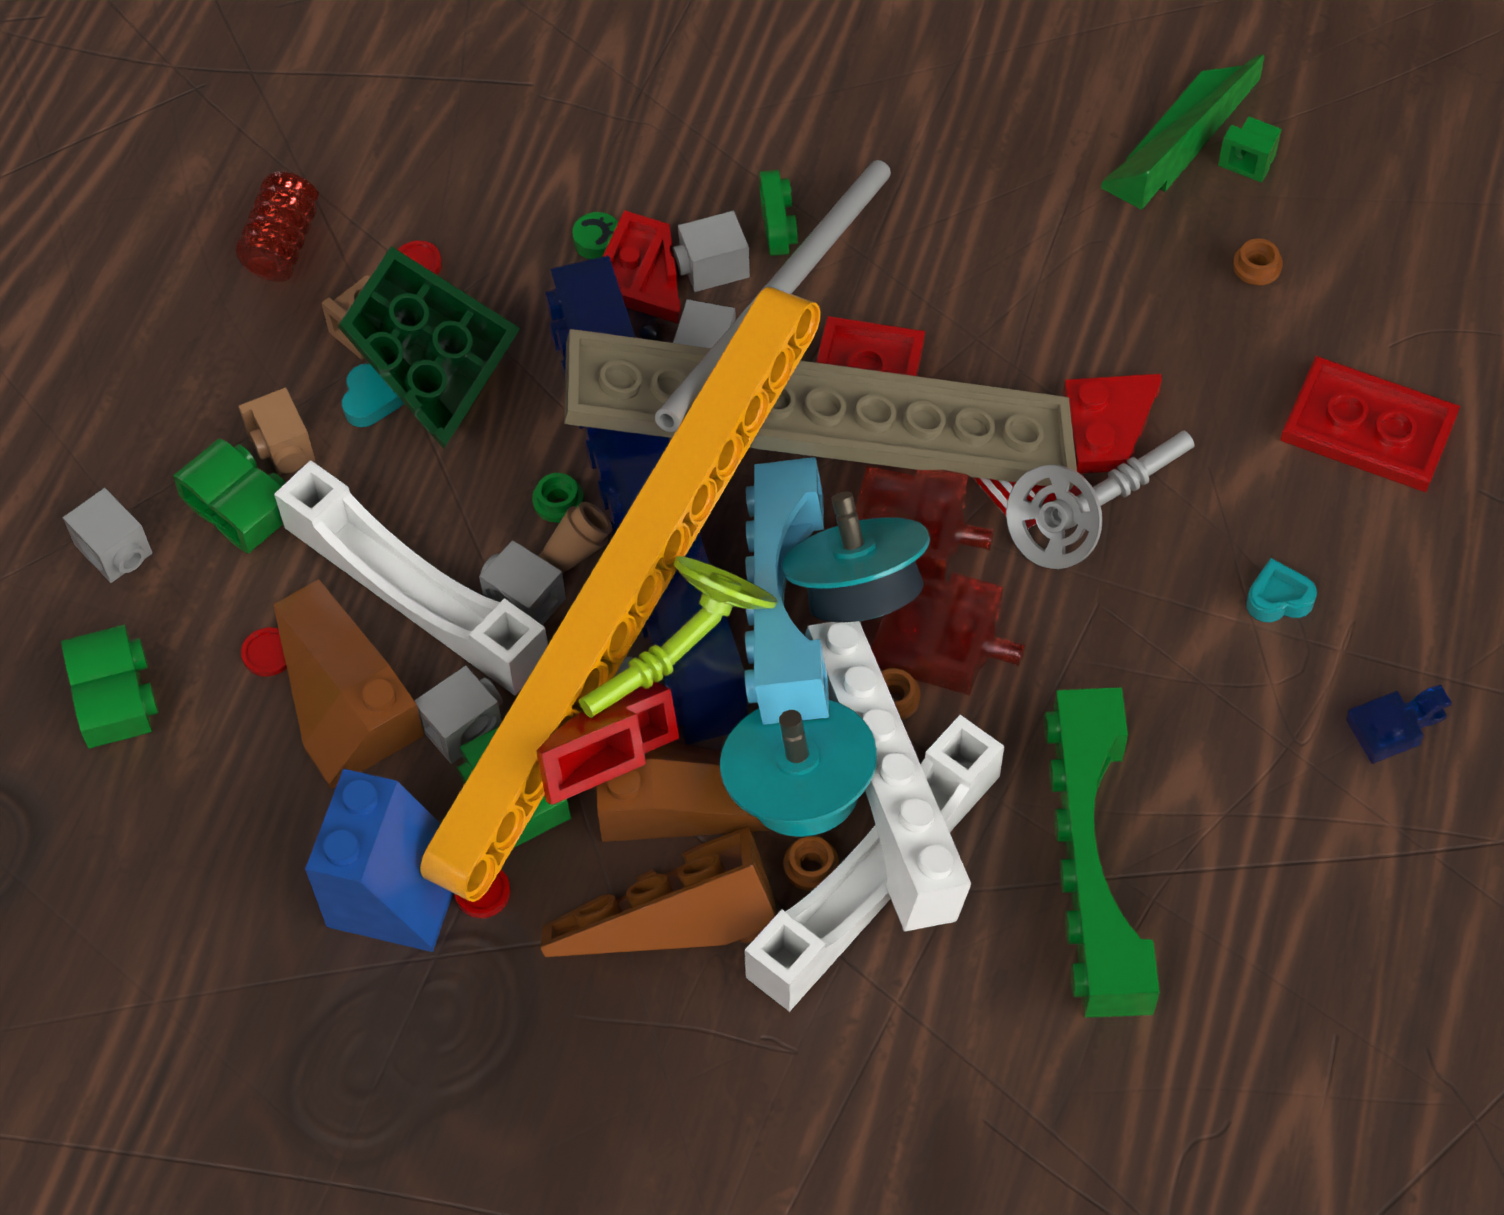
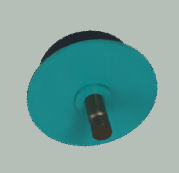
M841 492L831 498L834 512L837 515L838 526L805 539L792 548L782 562L785 578L793 584L807 587L809 610L814 617L829 622L863 621L891 613L907 605L921 593L924 582L915 560L928 548L930 537L924 525L910 519L888 517L859 520L857 512H855L856 506L852 492Z

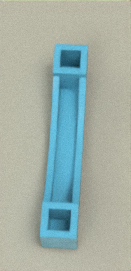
M816 457L754 464V486H746L749 517H754V520L746 521L749 552H754V556H749L745 559L747 581L773 595L778 602L775 608L746 609L749 626L754 625L753 631L745 632L747 659L749 664H754V669L745 670L747 699L749 703H758L763 725L779 723L780 715L787 710L798 711L802 716V720L828 718V675L821 640H808L790 619L784 608L787 579L782 570L783 559L792 548L807 539L813 531L824 530L823 491Z

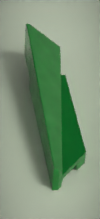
M1257 55L1243 66L1201 71L1127 157V160L1102 181L1101 189L1141 210L1159 189L1166 192L1260 80L1265 55Z

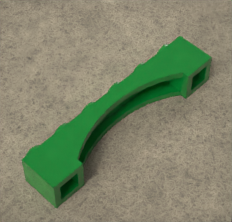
M1122 687L1056 690L1053 711H1045L1044 731L1046 744H1055L1057 759H1051L1049 763L1051 792H1060L1062 809H1055V836L1057 842H1066L1068 858L1060 860L1062 893H1071L1073 910H1066L1065 913L1066 939L1068 945L1077 944L1079 963H1071L1072 995L1074 998H1083L1085 1018L1153 1015L1160 993L1153 939H1141L1119 910L1104 877L1095 839L1094 809L1097 790L1111 762L1123 761L1128 738Z

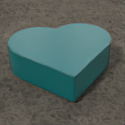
M361 364L349 372L347 376L348 391L342 398V409L347 422L351 425L368 427L404 405L401 399L370 364Z
M1270 558L1250 587L1246 608L1253 618L1261 622H1274L1284 615L1291 618H1301L1312 611L1317 597V589L1314 583L1306 576Z

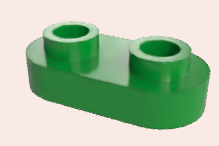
M778 169L759 171L760 200L769 257L789 255V245L798 244L795 215L786 216L785 211L786 207H792L789 178L780 179Z

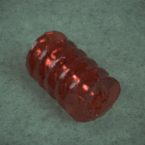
M283 171L271 173L263 179L260 192L257 194L254 202V207L250 211L248 221L245 223L241 233L242 236L239 238L235 248L237 258L252 274L273 282H284L291 278L293 273L292 265L296 264L298 260V250L302 249L305 242L304 236L308 234L311 227L310 221L314 219L317 212L314 202L318 200L319 192L313 184L303 177Z

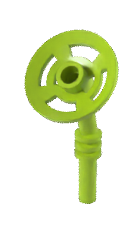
M677 556L673 563L676 569L690 584L702 592L699 604L703 606L702 609L661 647L653 645L649 648L648 652L644 651L639 654L638 658L635 657L629 660V668L580 698L579 703L582 710L588 717L592 718L640 686L647 689L653 685V682L662 680L663 675L668 676L673 672L672 666L721 621L723 615L729 616L733 606L745 609L775 608L778 600L762 588L732 573L695 559Z

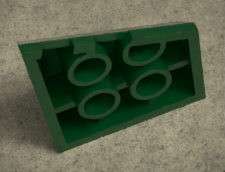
M392 246L338 325L343 334L443 449L452 438L520 330L518 326Z

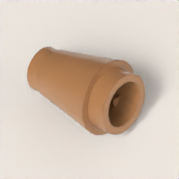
M582 502L577 507H569L538 557L562 571L563 575L566 571L607 545L608 535L612 532L611 522L602 510L589 502Z

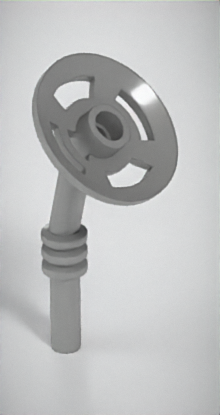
M1183 430L1141 458L1131 457L1127 460V464H1120L1117 470L1113 469L1108 472V479L1094 487L1081 474L1062 465H1044L1026 472L1012 488L1007 503V524L1015 545L1026 558L1045 568L1062 569L1080 563L1091 554L1100 538L1102 530L1101 505L1119 495L1125 498L1131 494V491L1138 490L1140 485L1144 486L1147 484L1150 475L1194 447L1193 439L1188 432ZM1050 478L1052 485L1042 488L1034 496L1032 502L1026 500L1028 494L1037 483L1043 479ZM1070 482L1078 487L1082 494L1075 496L1069 491ZM1051 493H1055L1057 500L1047 502L1042 506L1045 498ZM1036 519L1040 531L1050 539L1046 550L1039 546L1031 537L1025 520ZM1078 524L1075 532L1065 538V530ZM1085 530L1089 531L1085 541L1079 548L1065 554V546L1078 541Z

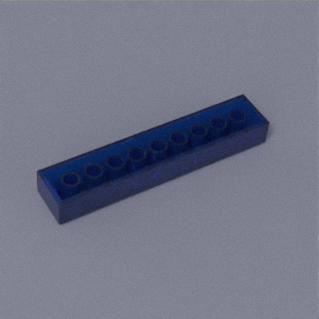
M609 255L550 269L553 290L545 291V299L551 318L549 328L553 345L556 351H561L563 357L561 368L564 381L566 341L570 329L636 338ZM578 426L579 429H585L587 456L591 469L597 468L600 480H597L599 495L604 510H610L612 518L611 533L613 537L668 446L669 438ZM698 533L685 557L709 564L700 534ZM678 570L675 572L641 630L643 638L649 637L651 647L653 645L661 647L703 607L699 604L702 592L690 584ZM723 615L721 621L672 666L673 672L668 676L663 675L662 680L659 681L664 686L671 688L677 726H680L685 744L688 745L730 734L738 723L747 716L745 672L727 617Z

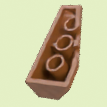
M319 579L273 604L303 746L330 789L337 786L343 769L362 772L425 736L418 707L414 699L388 662Z
M672 741L645 753V765L597 785V810L602 842L728 834L750 826L752 832L772 830L763 825L757 817L740 808L729 796L721 777L720 758L722 752Z
M750 826L705 842L682 853L685 864L666 874H656L651 869L636 877L637 882L626 891V895L618 899L612 894L601 895L543 925L540 948L544 957L720 946L738 940L742 943L752 942L777 915V907Z

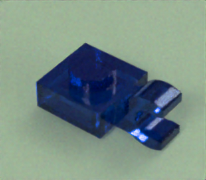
M1437 685L1421 692L1406 704L1398 691L1350 709L1346 721L1371 764H1374L1421 745L1424 734L1420 728L1432 726L1445 720L1447 714L1444 708L1451 706L1452 702L1442 685Z

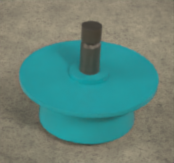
M829 700L828 718L802 720V716L798 711L787 710L780 715L779 723L765 725L762 723L760 710L757 709L740 721L728 736L721 753L720 771L724 787L732 800L744 811L757 817L767 828L787 836H812L824 833L838 826L852 813L858 798L866 790L874 775L877 763V749L874 736L866 722L856 712L838 702Z

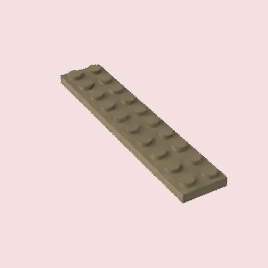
M570 329L566 341L564 424L672 438L675 432L662 430L655 421V414L711 348ZM801 360L749 447L1017 482L1026 472L1044 465H1062L1077 472L1069 397ZM1046 478L1036 485L1049 486L1052 484L1050 478ZM1070 482L1069 489H1072V487H1073V485H1074V484L1071 483V482Z

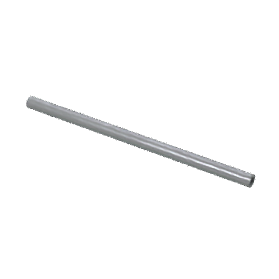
M875 160L870 163L763 289L772 287L789 294L795 291L890 178L891 171L885 162ZM756 297L656 412L655 421L662 430L675 432Z

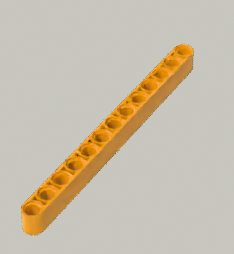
M766 287L756 297L427 846L420 865L421 875L424 879L471 902L479 900L488 891L545 795L536 750L556 730L583 711L579 703L580 698L612 679L617 673L677 571L673 564L677 556L685 557L812 342L820 322V308L817 303L772 287Z

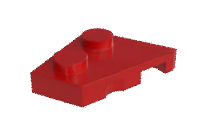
M624 210L589 284L590 296L678 324L681 319V303L678 297L675 259L672 253L670 224Z
M1161 373L1065 380L1063 393L1064 397H1069L1078 473L1110 472L1113 469L1117 470L1120 464H1127V460L1133 457L1138 438L1143 433L1148 420V414L1155 398L1158 397L1162 383Z

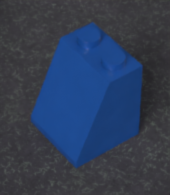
M343 769L305 871L326 927L433 952L453 893L424 879L421 875L420 865L427 846L441 824L396 780Z

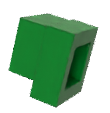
M1252 117L1247 118L1242 128L1231 125L1223 138L1218 166L1262 183L1276 156L1282 129Z

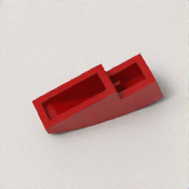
M653 682V685L647 689L640 686L592 718L588 717L584 711L580 712L550 735L536 750L546 802L551 805L641 767L646 764L645 753L679 739L671 688L657 682Z

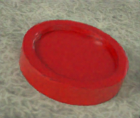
M418 240L408 242L397 249L434 274L438 275L442 268L441 254L433 244Z
M262 628L254 631L245 639L241 648V657L245 667L251 673L269 677L287 669L278 628Z
M501 869L488 891L479 900L471 902L456 894L454 895L458 907L468 916L489 918L505 908L510 899L511 889L508 877Z

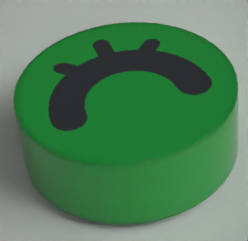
M592 212L580 217L572 229L574 247L577 253L589 260H601L618 221L613 216L603 212Z

